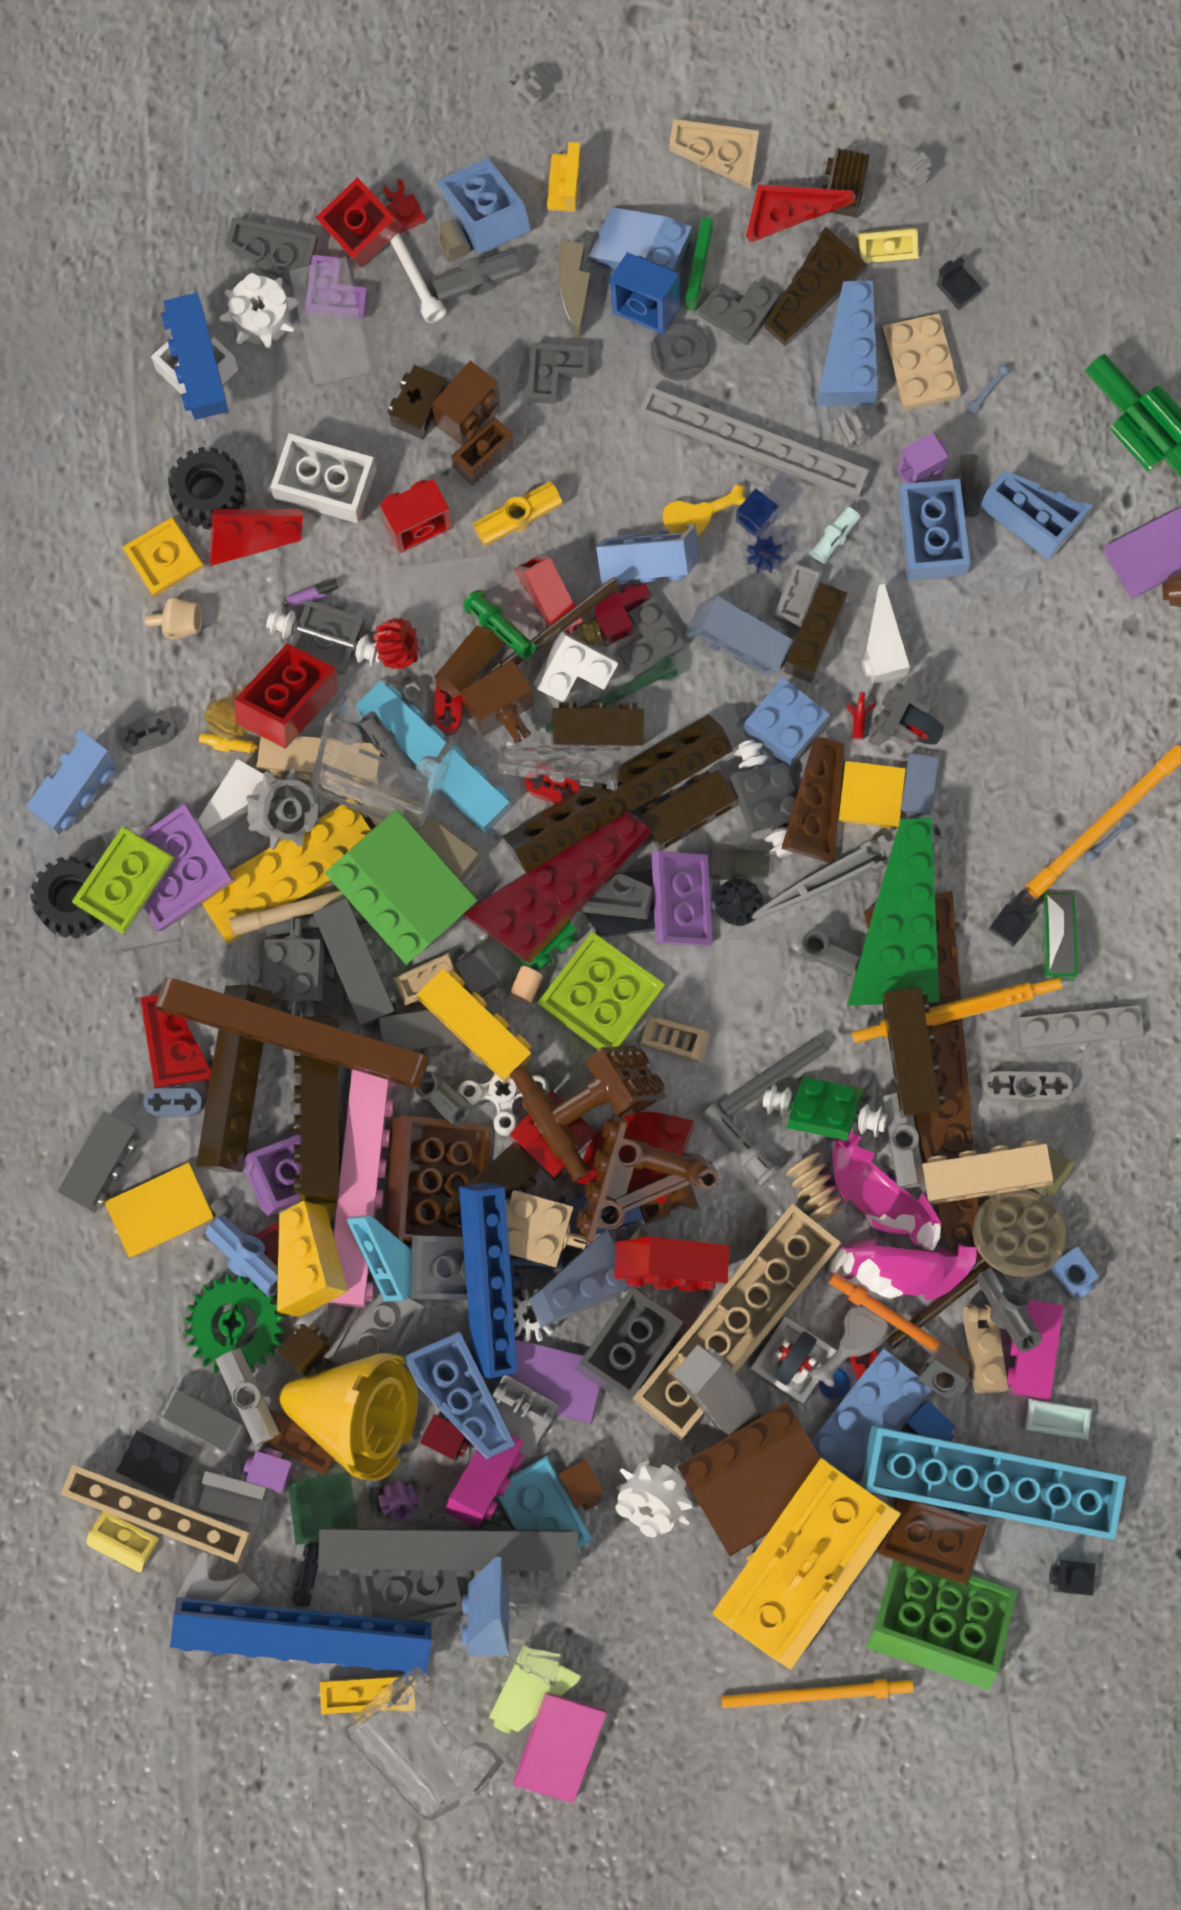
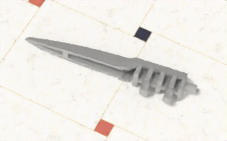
M935 810L930 812V815L923 814L918 817L932 819L933 844L944 839L947 836L946 828L957 823L952 813L940 818ZM897 828L891 831V836L885 838L882 835L878 837V840H869L860 845V850L799 882L757 910L752 918L759 919L803 902L871 870L877 872L885 869Z

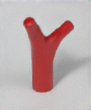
M863 691L859 693L856 709L851 703L846 705V708L853 717L852 739L864 740L866 718L875 707L874 703H870L865 707V692Z

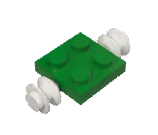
M807 1077L802 1078L796 1097H793L789 1087L784 1092H779L774 1084L771 1090L766 1089L763 1099V1107L767 1108L768 1115L773 1110H779L783 1118L790 1112L787 1128L846 1141L849 1139L854 1123H858L861 1134L870 1129L873 1130L874 1136L877 1137L879 1131H885L888 1114L883 1113V1107H880L875 1112L871 1111L869 1104H866L861 1111L858 1110L862 1100L863 1089Z

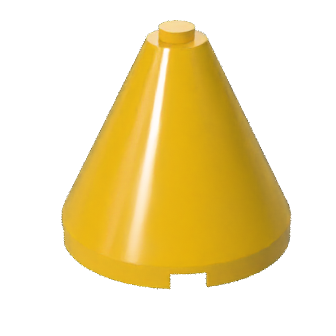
M379 1353L288 1382L280 1390L278 1401L282 1411L352 1476L373 1482L387 1477L397 1467L401 1459L395 1457L401 1443H410L417 1417L418 1388L411 1372L406 1370L404 1366L406 1362L403 1357L389 1353Z

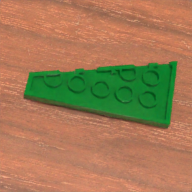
M931 818L900 819L846 1006L882 1005L881 996L884 992L921 987L922 995L927 994L929 1003L939 1002Z

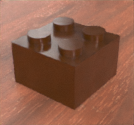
M470 360L432 403L435 426L463 446L481 429L480 426L487 418L489 420L492 419L499 411L498 381Z

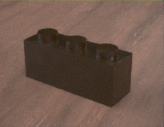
M819 582L786 660L785 673L810 683L813 682L844 608L847 592Z
M559 702V708L552 709L551 745L644 746V709H637V703H619V709H608L607 703H589V708H577V703Z
M719 769L713 773L706 771L695 778V783L686 789L684 786L678 787L668 795L669 799L660 804L658 801L653 802L643 809L644 813L641 815V822L649 827L651 832L649 837L658 851L665 850L737 807L738 799Z

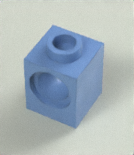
M1078 1246L1062 1256L1050 1269L1069 1297L1077 1293L1082 1298L1096 1288L1093 1282L1099 1278ZM1070 1267H1077L1082 1271L1083 1280L1080 1283H1075L1068 1277Z

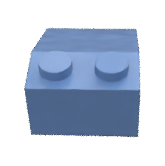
M489 158L437 181L439 189L455 218L459 221L466 238L478 254L489 251L498 245L531 231L524 202Z
M611 207L588 259L615 270L628 252L635 256H643L648 261L661 267H669L677 273L691 243L692 227L662 215Z
M494 1557L468 1583V1594L463 1595L462 1598L463 1614H468L467 1625H462V1645L468 1646L470 1656L509 1655L510 1593L502 1558Z

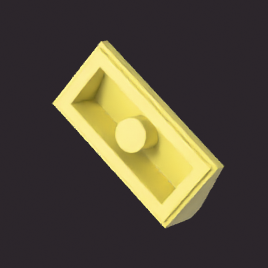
M914 226L857 232L859 255L865 263L919 258L917 228Z
M102 1511L88 1533L86 1544L141 1573L159 1538L122 1518Z

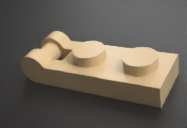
M985 1304L984 1308H977L976 1305H965L963 1308V1321L975 1394L1005 1392L1008 1390L999 1327L990 1318V1312L993 1309L991 1304ZM978 1320H984L985 1328L978 1329Z

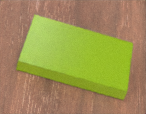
M122 826L72 900V903L125 936L175 858Z

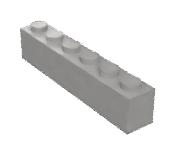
M697 1345L672 1375L713 1426L728 1437L762 1417L756 1410L758 1403L751 1398L752 1395L745 1389V1386L738 1380L739 1378L731 1371L732 1368L724 1362L725 1359L711 1347L708 1351H705L701 1346Z

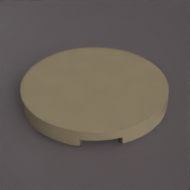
M1030 1190L995 1194L979 1207L973 1222V1240L981 1257L996 1270L1011 1276L1032 1277L1050 1270L1061 1258L1067 1243V1226L1061 1212H1058L1049 1202L1044 1200L1042 1195Z

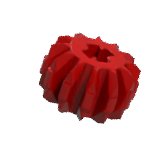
M392 618L376 627L377 634L373 636L376 641L374 648L377 649V658L383 661L384 667L400 670L418 661L417 654L421 652L418 646L420 639L417 638V630L412 628L409 620Z

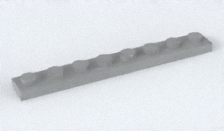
M650 386L638 412V416L857 500L869 473V469Z

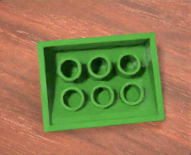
M395 809L325 872L328 878L406 965L478 901L398 809Z
M892 1561L866 1648L989 1690L999 1670L1017 1591L973 1575L968 1586Z

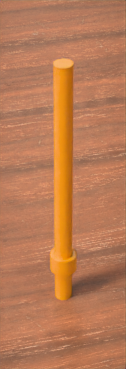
M886 1678L873 1679V1683L721 1695L722 1708L865 1696H875V1699L888 1698V1694L912 1693L914 1691L912 1679L887 1681Z

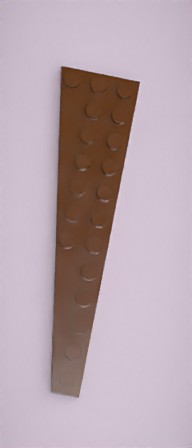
M953 891L935 894L939 1002L929 1003V1008L961 1000ZM874 908L863 911L867 931ZM963 1018L932 1026L935 1043L930 1044L932 1056L937 1055L940 1073L935 1074L937 1087L942 1086L945 1104L940 1105L941 1110L938 1113L914 1116L925 1163H928V1158L946 1156L947 1160L959 1158V1153L973 1151ZM978 1197L936 1204L948 1251L956 1253L959 1244L975 1246L972 1230L979 1207ZM978 1252V1261H977V1262H981V1261L983 1260V1258L981 1257V1255H980L979 1252Z

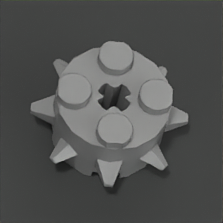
M293 768L286 779H276L268 771L264 772L263 781L256 784L252 794L246 797L248 801L247 820L250 824L248 827L250 832L257 831L261 835L270 838V849L275 850L281 839L291 840L298 847L304 845L303 834L306 831H311L314 824L320 821V818L317 817L318 803L314 802V797L318 792L317 788H310L308 785L297 780L296 769Z

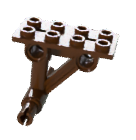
M613 1046L598 1049L597 1053L585 1062L594 1078L587 1082L588 1086L558 1106H555L546 1090L538 1087L527 1065L520 1067L509 1075L524 1098L522 1099L523 1107L530 1114L537 1130L550 1147L553 1156L562 1160L574 1182L588 1175L591 1170L588 1169L577 1151L579 1147L577 1145L578 1142L568 1124L591 1109L604 1105L607 1102H610L619 1116L631 1109L635 1114L639 1113L655 1102L666 1098L663 1092L665 1085L657 1074H652L647 1066L649 1059L641 1048L637 1049L636 1046Z
M613 1113L611 1119H606L603 1126L602 1137H605L603 1148L598 1149L595 1154L593 1167L597 1169L594 1179H589L586 1185L584 1196L588 1200L585 1210L580 1209L577 1216L576 1227L579 1228V1234L586 1242L593 1243L597 1227L610 1230L618 1228L624 1221V1215L627 1211L690 1184L699 1189H714L718 1185L716 1180H719L715 1166L711 1161L697 1153H684V1155L651 1147L648 1142L630 1138L624 1134L628 1121L621 1115L618 1116L616 1113ZM624 1145H629L627 1153L618 1156L620 1148ZM644 1167L667 1174L627 1192L633 1168L642 1170ZM607 1206H611L610 1212L605 1216H601L602 1210Z

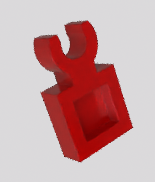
M399 178L397 179V186L399 188L397 192H391L388 190L387 185H383V193L385 198L392 202L387 204L388 211L403 227L399 232L401 234L426 223L413 193L405 196V185Z

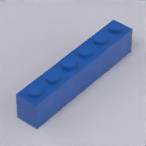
M488 1182L461 1186L459 1191L471 1356L480 1374L484 1377L495 1378L516 1374L518 1370L505 1187Z

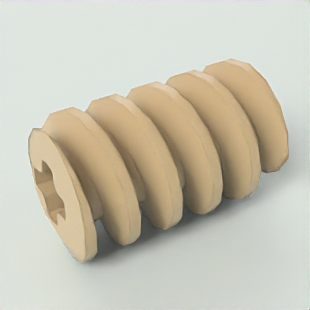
M820 1152L799 1160L786 1172L787 1177H798L792 1183V1187L794 1189L803 1188L797 1194L798 1200L808 1199L802 1208L803 1211H813L809 1217L815 1222L824 1221L846 1210V1208L836 1209L835 1207L842 1200L841 1197L830 1196L836 1189V1186H825L824 1184L831 1177L830 1174L820 1175L819 1173L826 1166L825 1163H814Z

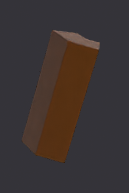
M476 625L434 676L439 689L446 691L452 698L462 695L461 690L468 687L504 643L492 630Z

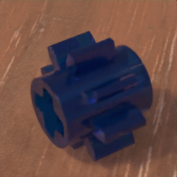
M756 536L755 546H747V552L752 554L747 558V565L754 564L757 567L756 573H759L761 570H768L771 574L774 563H782V557L776 555L782 551V545L775 546L772 542L773 536L762 540L759 536ZM763 551L765 555H769V558H765L764 555H759V553Z

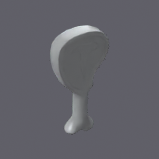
M858 1306L852 1308L845 1316V1335L840 1341L838 1350L823 1366L811 1370L812 1379L814 1381L822 1380L827 1386H834V1372L847 1357L865 1355L885 1341L889 1331L886 1320L866 1307Z

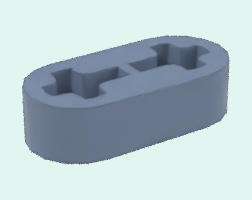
M190 1088L152 1089L147 1092L143 1101L146 1111L156 1118H191L200 1114L203 1109L202 1097L197 1091ZM159 1095L163 1101H171V1105H162L160 1111H156L155 1107L150 1105V1102L156 1101V1096ZM191 1095L192 1099L197 1101V1104L192 1105L191 1110L187 1111L184 1105H176V1101H186L187 1096Z

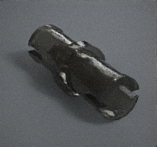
M965 454L960 457V483L965 517L979 515L978 490L981 489V482L978 481L979 456L974 454Z

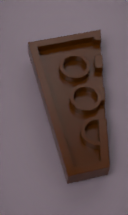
M824 737L813 740L781 849L824 862L835 860L844 744Z

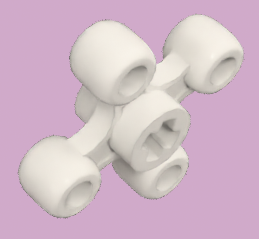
M495 1073L492 1080L488 1083L480 1084L472 1080L462 1082L458 1087V1091L472 1105L482 1100H490L496 1105L497 1115L493 1122L494 1129L501 1136H509L518 1125L517 1118L512 1111L513 1104L518 1098L523 1097L514 1081L511 1079L507 1083L510 1094L508 1096L502 1094L501 1097L498 1096L497 1086L502 1085L504 1087L506 1084ZM541 1075L532 1076L535 1082L541 1084L543 1089L549 1093V1083L545 1077ZM467 1089H473L475 1094L472 1097H466L464 1092ZM505 1119L510 1120L511 1125L508 1128H503L500 1126L501 1121Z

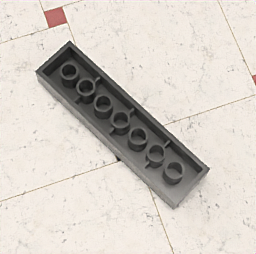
M319 1529L318 1569H326V1575L342 1576L347 1574V1569H358V1576H377L379 1570H390V1576H410L411 1570H423L422 1576H442L443 1570H455L456 1577H474L475 1571H481L494 1557L502 1558L505 1576L506 1571H519V1577H538L539 1571H551V1577L570 1578L571 1572H577V1530Z

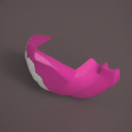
M851 1131L848 1141L835 1139L832 1152L834 1179L843 1200L847 1202L851 1199L855 1207L864 1214L871 1227L888 1235L910 1236L911 1241L915 1245H922L925 1249L933 1251L940 1239L941 1222L923 1192L919 1201H917L904 1189H898L896 1182L871 1163L874 1153L857 1146L862 1137L855 1135Z
M877 1238L840 1246V1249L831 1258L826 1272L831 1275L837 1273L846 1280L857 1277L871 1291L887 1298L924 1294V1301L950 1292L959 1284L978 1261V1250L976 1246H965L963 1244L958 1245L956 1253L945 1250L939 1245L938 1253L876 1246Z

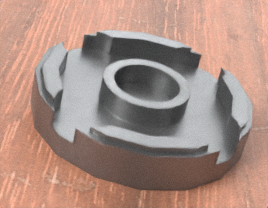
M685 322L671 323L665 334L657 333L651 344V361L655 369L664 377L674 381L688 380L697 376L705 368L709 357L708 342L704 334L699 329L697 330Z

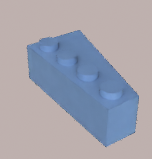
M843 281L816 406L875 405L878 390L873 281Z

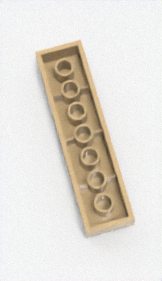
M792 1203L635 1394L633 1401L682 1441L704 1413L672 1374L694 1348L699 1345L705 1351H708L711 1347L718 1352L736 1375L839 1249L841 1242Z

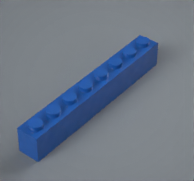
M176 1597L170 1648H178L182 1651H209L218 1655L225 1653L239 1654L248 1658L258 1656L269 1657L280 1661L299 1660L307 1661L311 1664L329 1663L338 1664L342 1667H369L379 1671L385 1669L400 1670L405 1673L414 1674L417 1672H427L432 1637L431 1623Z

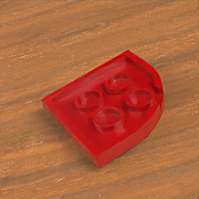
M640 1112L623 1116L628 1121L624 1134L630 1138L648 1142L651 1147L684 1155L694 1129L693 1120L657 1112ZM603 1128L592 1139L583 1157L585 1164L591 1172L578 1180L577 1183L587 1185L589 1179H594L597 1169L593 1167L595 1154L598 1149L603 1148L605 1137H602ZM629 1145L622 1146L618 1156L626 1154ZM644 1167L642 1170L633 1168L627 1192L667 1174ZM669 1194L653 1201L666 1203Z

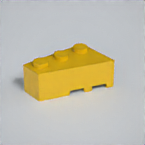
M302 1201L283 1211L279 1216L277 1312L301 1317L348 1292L327 1209L307 1201Z

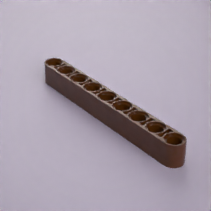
M169 977L164 979L155 1006L156 1009L168 1014L412 1088H421L430 1059L423 1054Z

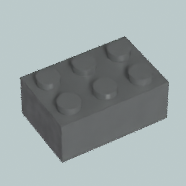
M631 1287L575 1370L628 1405L683 1324V1321Z

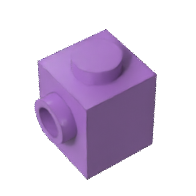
M265 1447L263 1453L255 1451L254 1457H248L243 1474L248 1475L246 1479L248 1483L285 1494L295 1463L281 1459L282 1452Z

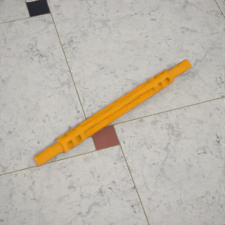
M1059 977L1034 984L1026 982L929 1008V1013H925L927 1025L935 1026L1034 999V996L1062 989V983ZM885 1020L880 1021L879 1025L851 1032L854 1044L882 1036L885 1039L888 1038Z

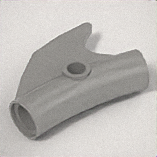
M200 1551L185 1577L178 1597L250 1604L261 1591L242 1571L233 1577L223 1580L210 1579L207 1575V1553ZM183 1651V1655L203 1665H209L214 1655L209 1651Z

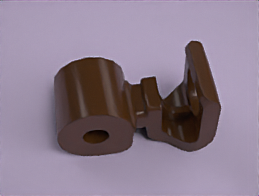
M692 1184L669 1193L666 1203L650 1201L640 1206L645 1224H652L670 1218L671 1210L679 1209L680 1206L694 1211L700 1208Z

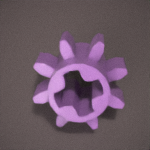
M402 1481L390 1482L384 1487V1495L378 1496L384 1517L391 1515L394 1520L409 1518L413 1514V1506L419 1505L413 1485L409 1484L406 1486Z

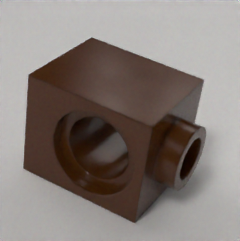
M586 1459L558 1474L576 1509L583 1507L584 1511H587L601 1503L599 1497L604 1495V1492Z

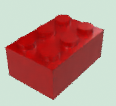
M286 643L234 699L236 724L286 749L337 693V668Z
M651 1236L616 1241L614 1279L627 1280V1286L645 1287V1284L653 1285V1289L668 1290L672 1289V1287H679L681 1292H698V1289L715 1290L717 1284L728 1283L729 1245Z

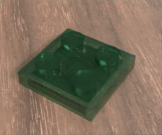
M349 1472L287 1481L296 1545L319 1542V1529L358 1528L352 1478Z

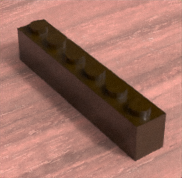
M244 984L225 986L224 994L269 1007L272 991ZM218 1029L196 1167L216 1172H243L264 1042Z
M301 1016L302 1018L338 1028V1017ZM299 1053V1056L294 1055L293 1072L294 1074H299V1085H294L293 1102L299 1103V1114H294L293 1132L299 1133V1144H294L293 1162L299 1163V1174H294L293 1192L299 1193V1203L302 1201L310 1203H337L339 1196L338 1065Z

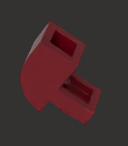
M646 583L639 586L631 584L622 589L620 594L614 591L596 605V625L605 646L633 635V625L627 612L650 599V591Z

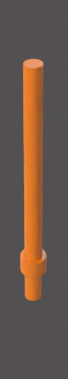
M837 1273L831 1276L828 1283L848 1295V1300L857 1306L863 1305L930 1350L934 1351L941 1343L970 1363V1360L867 1294L868 1290L858 1283L856 1285L852 1284ZM970 1367V1370H969V1374H968V1375H970V1376L972 1377V1372H971V1367Z

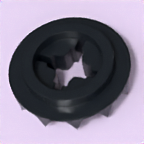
M732 878L723 883L717 890L715 908L721 919L728 924L734 926L748 925L756 920L752 918L753 914L763 907V894L760 893L756 884L751 883L746 878ZM735 890H737V894L741 898H750L743 905V913L738 905L729 904L735 899Z

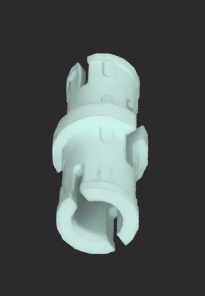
M845 507L832 526L828 525L825 528L824 536L810 551L811 556L818 562L825 564L838 545L845 543L846 535L861 519L860 515L854 509Z

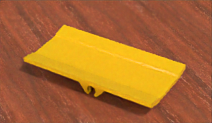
M821 1457L712 1614L774 1660L791 1670L901 1513Z

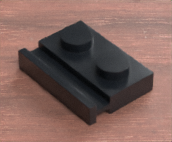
M136 1430L116 1472L170 1499H174L178 1487H180L194 1458Z

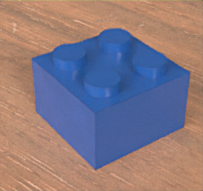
M627 252L610 277L612 313L664 335L680 310L679 274L669 267H661L648 261L643 256H635Z

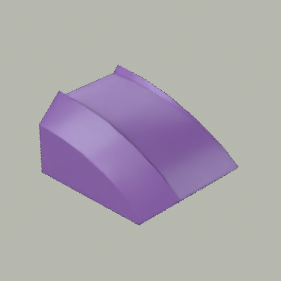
M299 1135L251 1152L245 1158V1175L250 1181L260 1208L267 1216L299 1203V1193L293 1192L294 1174H299V1163L293 1162L294 1144H299Z

